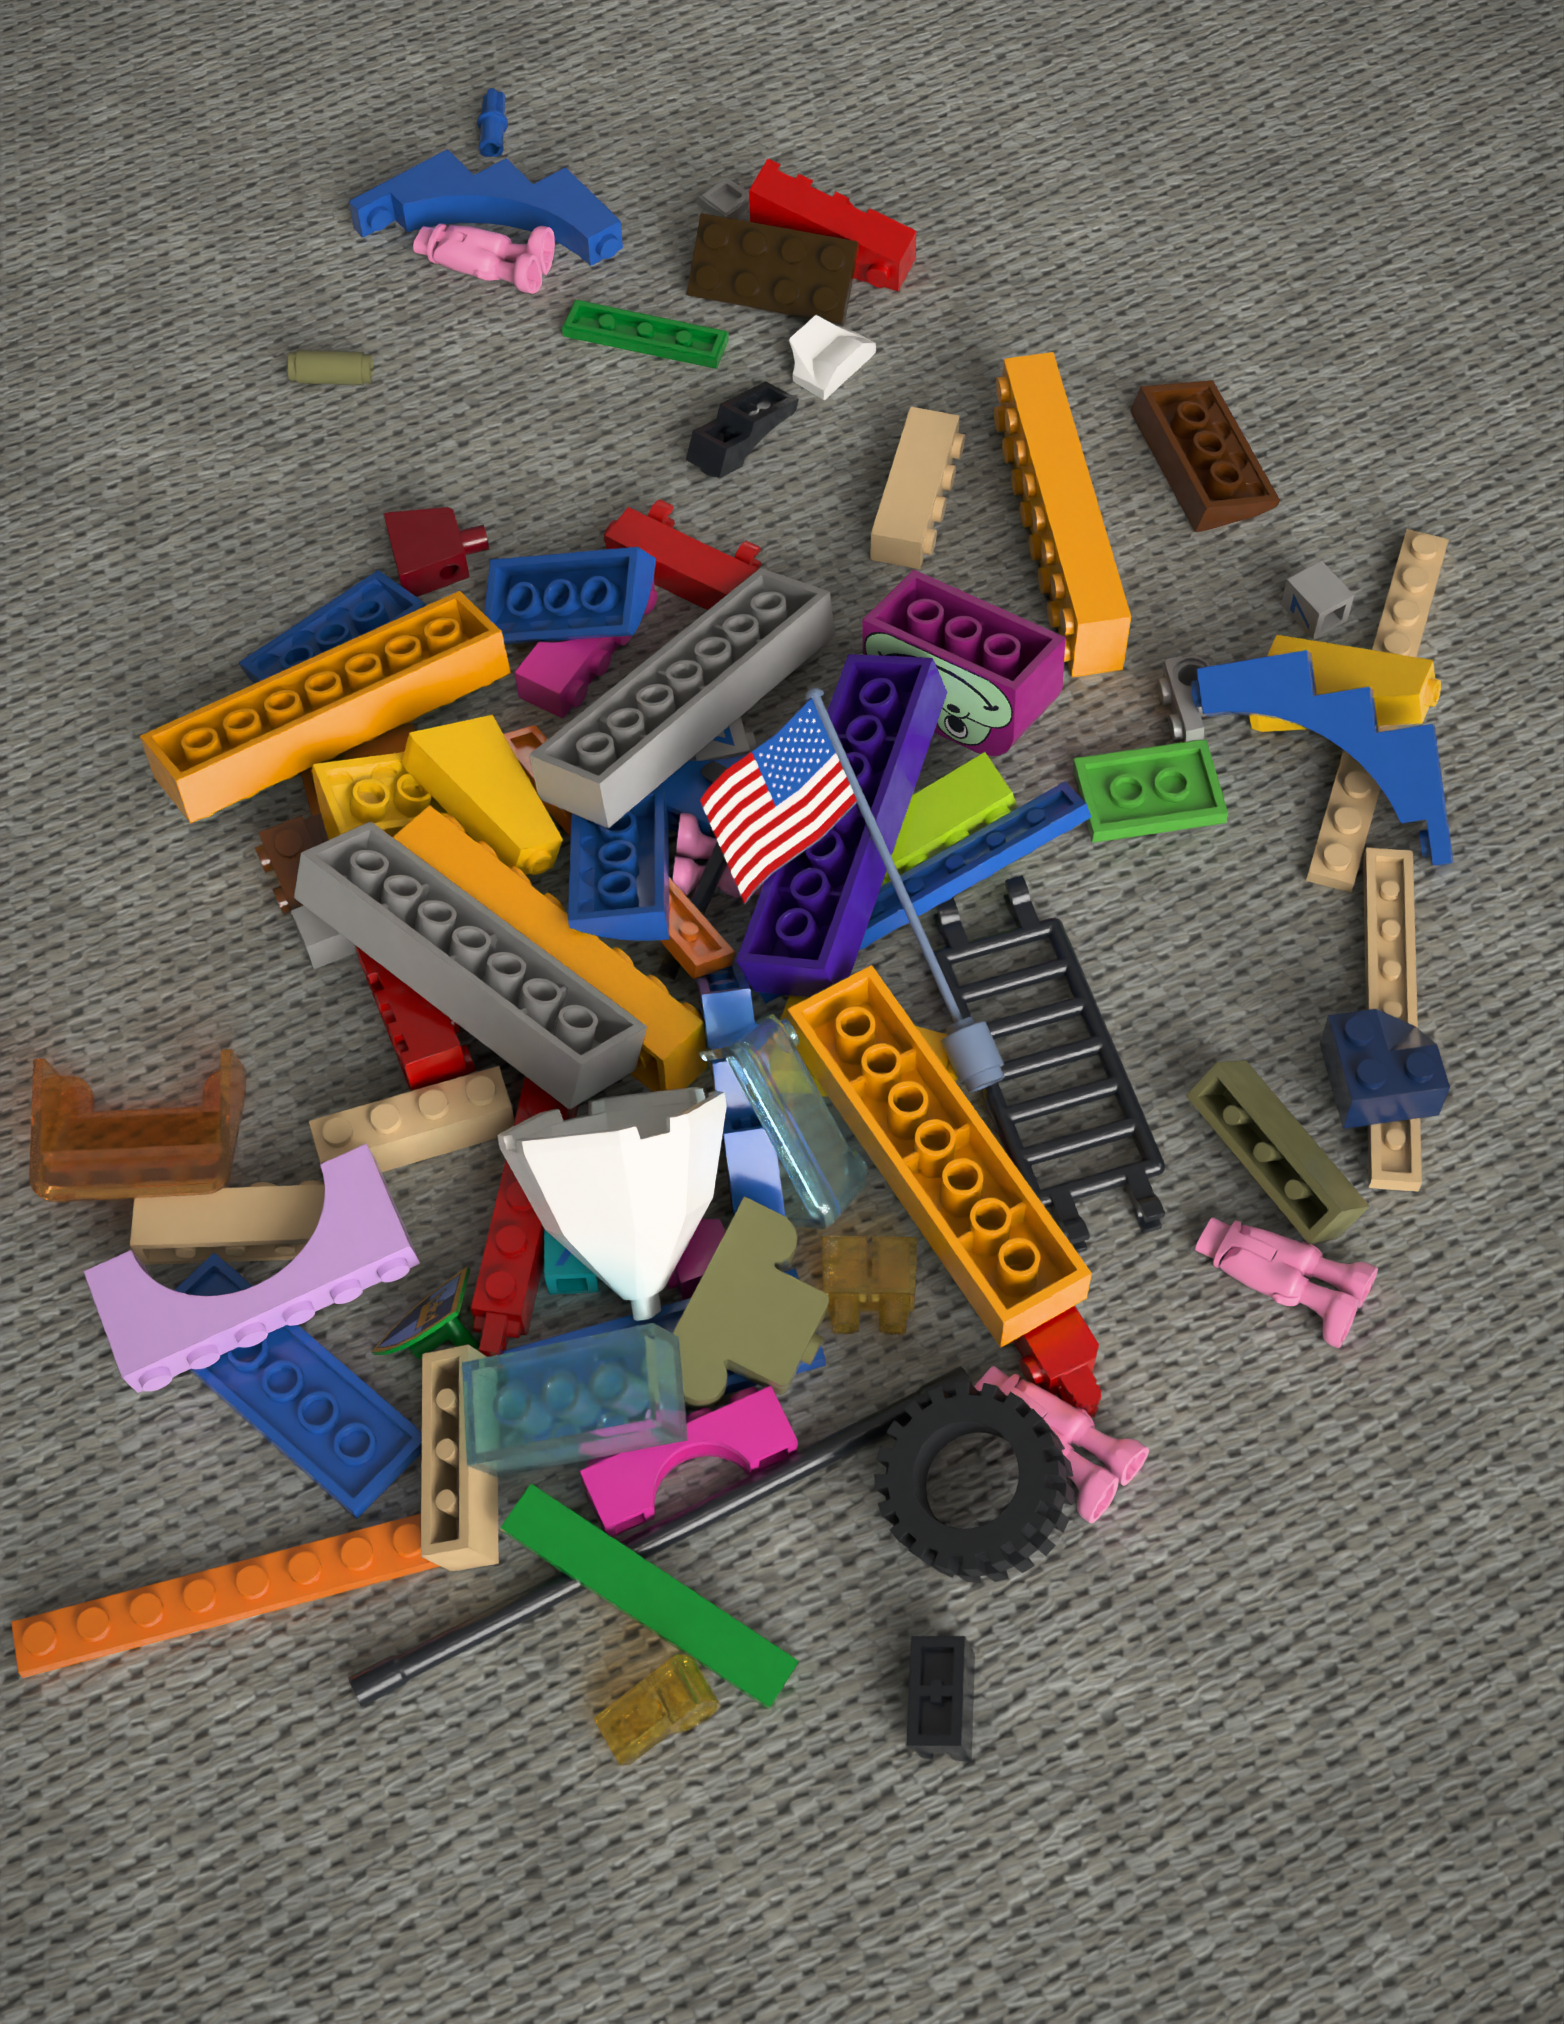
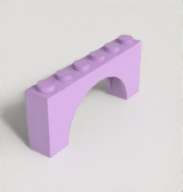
M367 1143L320 1164L325 1184V1198L321 1217L313 1235L302 1251L287 1266L255 1286L218 1296H196L179 1293L153 1280L147 1267L132 1250L83 1271L121 1377L137 1393L161 1389L172 1381V1377L191 1368L203 1369L209 1367L220 1359V1355L237 1347L245 1348L257 1345L267 1338L268 1333L285 1325L295 1326L305 1323L315 1315L316 1311L333 1303L344 1304L358 1298L364 1289L381 1281H396L404 1277L410 1271V1268L420 1264L380 1166Z

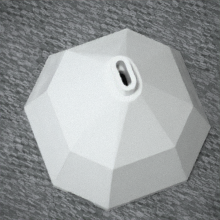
M691 1087L604 1097L588 1101V1115L563 1120L560 1110L554 1109L541 1112L497 1135L500 1150L544 1229L624 1300H630L633 1318L636 1321L652 1318L661 1311L659 1292L665 1288L713 1198L727 1106L724 1092H710L709 1097L705 1099L703 1088Z

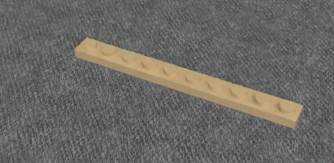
M1406 529L1372 650L1417 657L1449 539ZM1398 725L1378 726V731L1396 730ZM1344 749L1306 881L1351 893L1380 792V786L1366 769Z

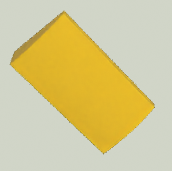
M404 752L317 763L312 766L317 799L329 840L370 821L393 837L429 805L443 816L449 813L405 769L402 764Z

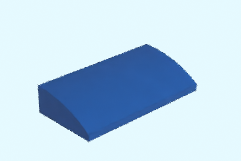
M639 547L491 559L484 614L502 631L504 644L634 636L649 600L656 558Z
M377 570L240 661V667L255 684L425 607L426 603Z
M664 788L654 789L610 828L572 813L568 904L569 928L612 939L633 941L669 940V815Z

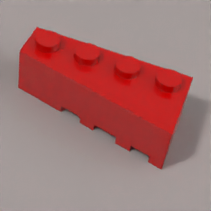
M767 158L749 189L750 222L857 241L860 245L853 278L868 282L878 288L885 287L899 291L916 259L917 231L871 208L863 212L854 207L849 201L850 198L836 191L832 197L812 187L813 180L799 173L795 179L779 171L781 164Z
M354 944L359 962L409 1090H417L476 1071L467 1045L461 1046L456 1034L460 1033L458 1024Z

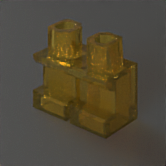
M821 1236L823 1292L829 1296L827 1311H829L832 1333L854 1334L859 1332V1311L879 1312V1332L889 1335L905 1334L910 1312H914L917 1237H872V1277L868 1278L867 1237Z

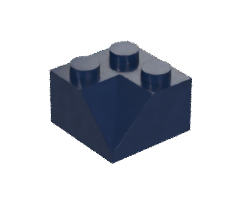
M1378 1009L1328 1015L1320 1040V1048L1343 1129L1439 1116L1450 1085L1438 1046L1416 1026Z

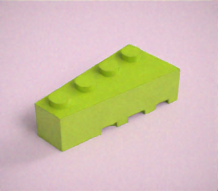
M986 752L912 795L891 856L899 875L904 874L1018 808L1013 792ZM887 870L881 886L891 881Z

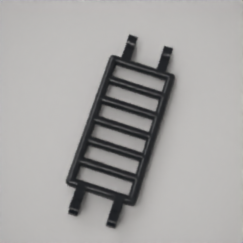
M1023 875L1005 880L1008 894H1005L1003 899L1009 913L1014 918L1016 928L968 941L954 898L952 897L950 900L935 907L937 913L933 915L939 933L942 934L946 947L936 949L933 952L963 1019L972 1017L967 1003L1065 976L1074 998L988 1021L986 1024L995 1040L1081 1015L1090 1035L1089 1038L1004 1061L1001 1070L1005 1078L981 1089L1004 1151L1044 1207L1051 1208L1057 1225L1077 1253L1087 1251L1085 1240L1089 1239L1090 1234L1084 1220L1079 1216L1074 1200L1125 1186L1142 1233L1145 1234L1161 1229L1162 1224L1159 1219L1165 1216V1211L1159 1198L1154 1194L1148 1179L1161 1175L1165 1170V1162L1062 921L1056 917L1039 921ZM1049 938L1057 959L961 986H959L951 966L955 963ZM1092 1056H1099L1107 1078L1007 1106L998 1084ZM1114 1095L1124 1116V1119L1026 1147L1023 1146L1015 1126L1016 1123ZM1129 1137H1133L1142 1160L1044 1189H1040L1031 1167L1035 1164Z

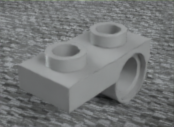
M1178 656L1164 659L1163 678L1157 679L1160 702L1162 705L1169 704L1172 714L1168 715V724L1173 741L1181 740V743L1204 739V725L1200 716V712L1203 710L1202 707L1195 708L1191 686H1187L1191 685V681L1198 680L1197 668L1210 666L1208 662L1200 657Z

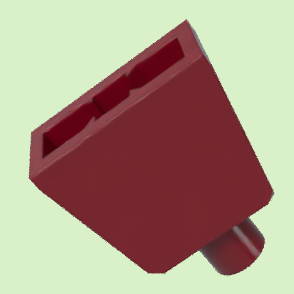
M449 507L383 513L401 586L416 597L469 578L466 555L490 550L484 525L459 530L454 510Z

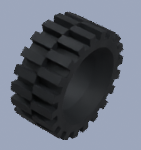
M970 1382L955 1383L956 1394L949 1395L940 1386L928 1391L933 1404L924 1408L914 1400L904 1408L912 1417L911 1421L903 1427L894 1420L887 1430V1433L896 1442L893 1449L880 1446L876 1460L886 1467V1474H874L875 1489L884 1495L886 1501L878 1503L881 1515L893 1524V1527L889 1530L895 1538L906 1546L912 1554L938 1572L951 1578L955 1574L966 1582L981 1583V1576H987L994 1582L1009 1579L1007 1569L1015 1567L1021 1573H1024L1035 1566L1029 1558L1035 1551L1039 1550L1045 1556L1049 1554L1056 1546L1048 1539L1054 1528L1064 1533L1069 1518L1062 1513L1063 1504L1073 1505L1074 1490L1067 1483V1477L1074 1476L1071 1462L1062 1453L1065 1447L1045 1420L1034 1409L1030 1408L1022 1398L1011 1391L1007 1396L998 1386L983 1383L982 1391H978ZM970 1433H989L1005 1439L1010 1443L1015 1452L1019 1470L1016 1492L1008 1507L997 1518L979 1527L962 1529L940 1523L930 1508L926 1493L929 1468L936 1455L952 1440Z

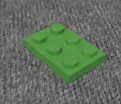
M1207 739L1074 758L1072 769L1080 797L1086 802L1091 814V818L1087 819L1086 822L1092 843L1224 824L1227 821L1228 810Z

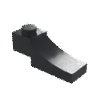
M765 381L721 403L715 420L692 431L686 461L699 467L704 474L719 479L743 467L744 459L772 429L795 413L799 399Z

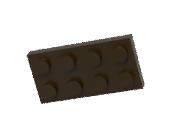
M701 213L686 295L809 319L817 315L830 323L844 325L860 243L847 239Z

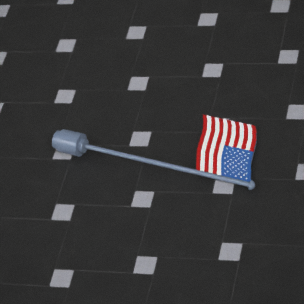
M817 687L811 688L806 693V701L808 702L780 731L725 770L700 799L741 897L746 904L752 894L774 872L821 840L857 803L954 1023L946 1028L948 1036L943 1038L941 1043L959 1084L965 1083L969 1093L991 1086L1004 1079L1005 1076L1001 1070L1004 1062L985 1021L975 1023L973 1017L962 1018L823 704L821 696L824 695V692Z

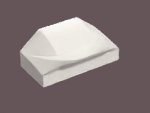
M817 315L811 318L789 339L795 362L793 382L823 400H826L876 353L875 342L850 329L836 326Z

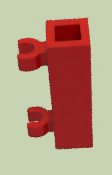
M660 499L653 504L648 516L628 507L618 520H613L608 525L604 533L606 550L630 547L641 548L656 558L654 585L706 610L713 607L759 570L761 566V561L755 559L761 551V547L747 540L740 545L735 557H732L673 529L675 520L668 516L674 510V506Z

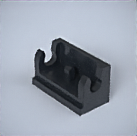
M911 1636L906 1746L914 1748L921 1758L933 1759L934 1753H945L951 1755V1758L955 1761L972 1762L975 1653L965 1636Z

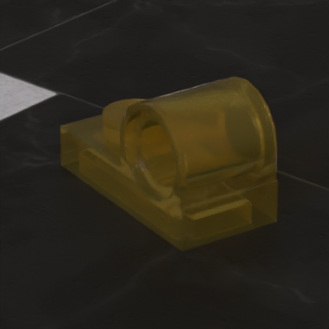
M675 1654L593 1719L620 1766L631 1765L671 1733L688 1731L707 1720L718 1711L721 1703L695 1659L691 1656Z

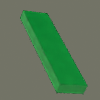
M576 299L562 326L563 337L714 369L718 368L729 341L728 331Z

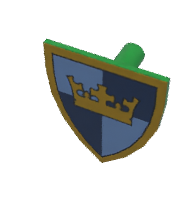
M467 1266L410 1310L371 1351L373 1355H388L409 1347L413 1355L421 1359L422 1354L433 1351L448 1339L455 1347L470 1345L478 1351L480 1343L456 1317L460 1313L471 1269Z

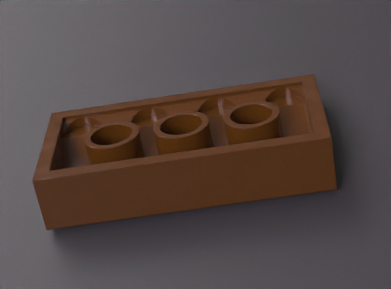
M1213 380L1140 386L1130 412L1195 532L1206 531L1256 517L1278 506L1280 499Z

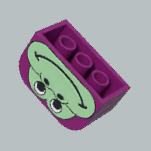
M913 569L862 619L863 655L933 658L948 692L934 733L976 753L982 754L986 752L988 756L1005 754L1058 698L1062 691L1066 637Z

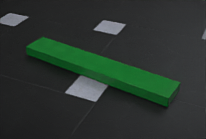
M531 1483L500 1527L501 1532L768 1710L799 1663L797 1659Z

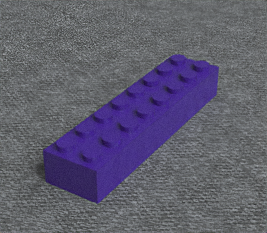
M848 654L827 713L888 851L892 856L948 692L933 658ZM857 803L821 840L774 872L764 882L736 958L737 964L755 992L811 997L851 975L886 873L885 865Z

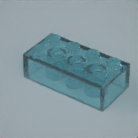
M655 1323L462 1362L467 1466L494 1477L688 1440L679 1337Z

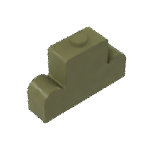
M744 1196L649 1378L650 1388L690 1408L700 1410L717 1405L724 1397L727 1387V1369L764 1388L772 1386L774 1393L783 1395L787 1392L801 1363L812 1364L824 1340V1337L816 1333L826 1315L829 1296L825 1292L783 1272L793 1262L797 1246V1232L790 1220Z

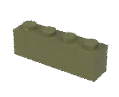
M1246 1060L1216 1062L1186 1095L1309 1244L1337 1239L1370 1207Z

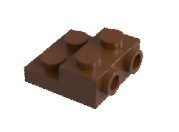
M321 813L307 819H303L301 815L259 832L263 844L254 848L265 873L274 870L281 886L272 890L283 915L291 912L293 909L304 906L294 898L301 852L329 840Z

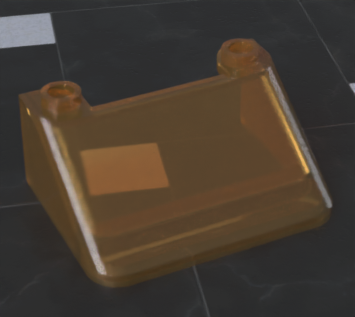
M221 1049V1069L210 1075L205 1082L203 1106L94 1112V1093L83 1079L76 1076H61L45 1058L34 1059L29 1169L31 1188L40 1198L48 1202L192 1196L216 1193L226 1185L231 1175L246 1097L245 1067L232 1049Z

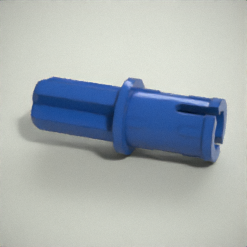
M495 88L488 89L487 94L483 96L482 113L477 119L478 128L480 129L478 148L484 157H500L504 151L503 135L508 127V119L505 116L506 97L503 92H497Z

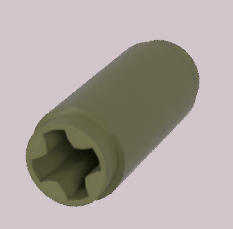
M297 350V352H289L287 362L289 381H297L299 384L364 385V383H372L371 376H373L374 371L372 354L353 351Z

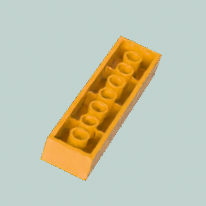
M1054 352L1005 358L1003 360L1002 377L996 378V392L1000 406L994 407V422L997 432L1004 431L1005 438L1002 440L1005 463H1013L1014 470L1011 471L1014 495L1022 496L1023 502L1020 503L1022 525L1024 528L1030 527L1032 535H1029L1030 555L1033 561H1040L1041 568L1038 569L1040 591L1042 594L1048 593L1051 602L1047 604L1050 627H1058L1059 634L1066 637L1064 662L1068 663L1071 677L1123 670L1131 614Z
M461 591L453 593L140 735L153 776L190 824L202 818L210 817L229 805L242 799L250 798L257 792L278 782L293 778L298 773L312 767L313 764L331 760L340 753L364 742L371 741L402 724L410 723L421 715L443 705L451 704L456 699L481 687L489 686L494 681L511 674L502 631Z
M429 805L393 836L395 840L645 1024L647 1030L635 1071L630 1074L650 1091L687 1088L708 1068L704 1019L694 1006L687 1002L679 1003L669 995L666 986L657 977L651 974L645 976L636 969L630 957L620 948L614 947L611 949L599 939V936L569 928L568 914L557 898L550 893H545L544 895L532 886L528 877L515 866L507 867L498 859L495 851L482 840L476 842L468 836L462 825L449 814L443 816Z
M872 965L787 1009L788 1039L1000 1348L1087 1299L1092 1272Z

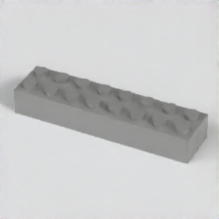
M762 568L757 570L529 754L539 798L542 801L610 828L835 636L830 591Z
M371 821L301 852L294 898L569 1110L635 1071L647 1030L645 1024Z

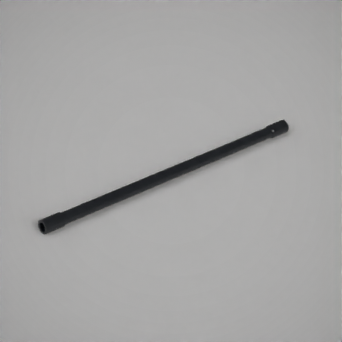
M959 1366L922 1385L916 1392L620 1543L646 1559L889 1435L887 1430L894 1420L901 1426H906L912 1417L904 1408L914 1400L924 1408L933 1404L928 1391L941 1386L949 1395L956 1394L955 1383L970 1382L972 1384L966 1371ZM560 1572L399 1655L389 1656L348 1677L349 1682L361 1707L404 1686L410 1679L587 1588L563 1572Z

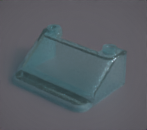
M773 1014L766 1015L702 1050L699 1054L703 1062L726 1057L805 1205L804 1208L790 1215L787 1219L792 1222L794 1227L825 1229L832 1225L866 1187L864 1177L869 1174V1171L859 1152L855 1149L850 1150L795 1046L799 1044V1039L793 1026L785 1018L779 1020Z

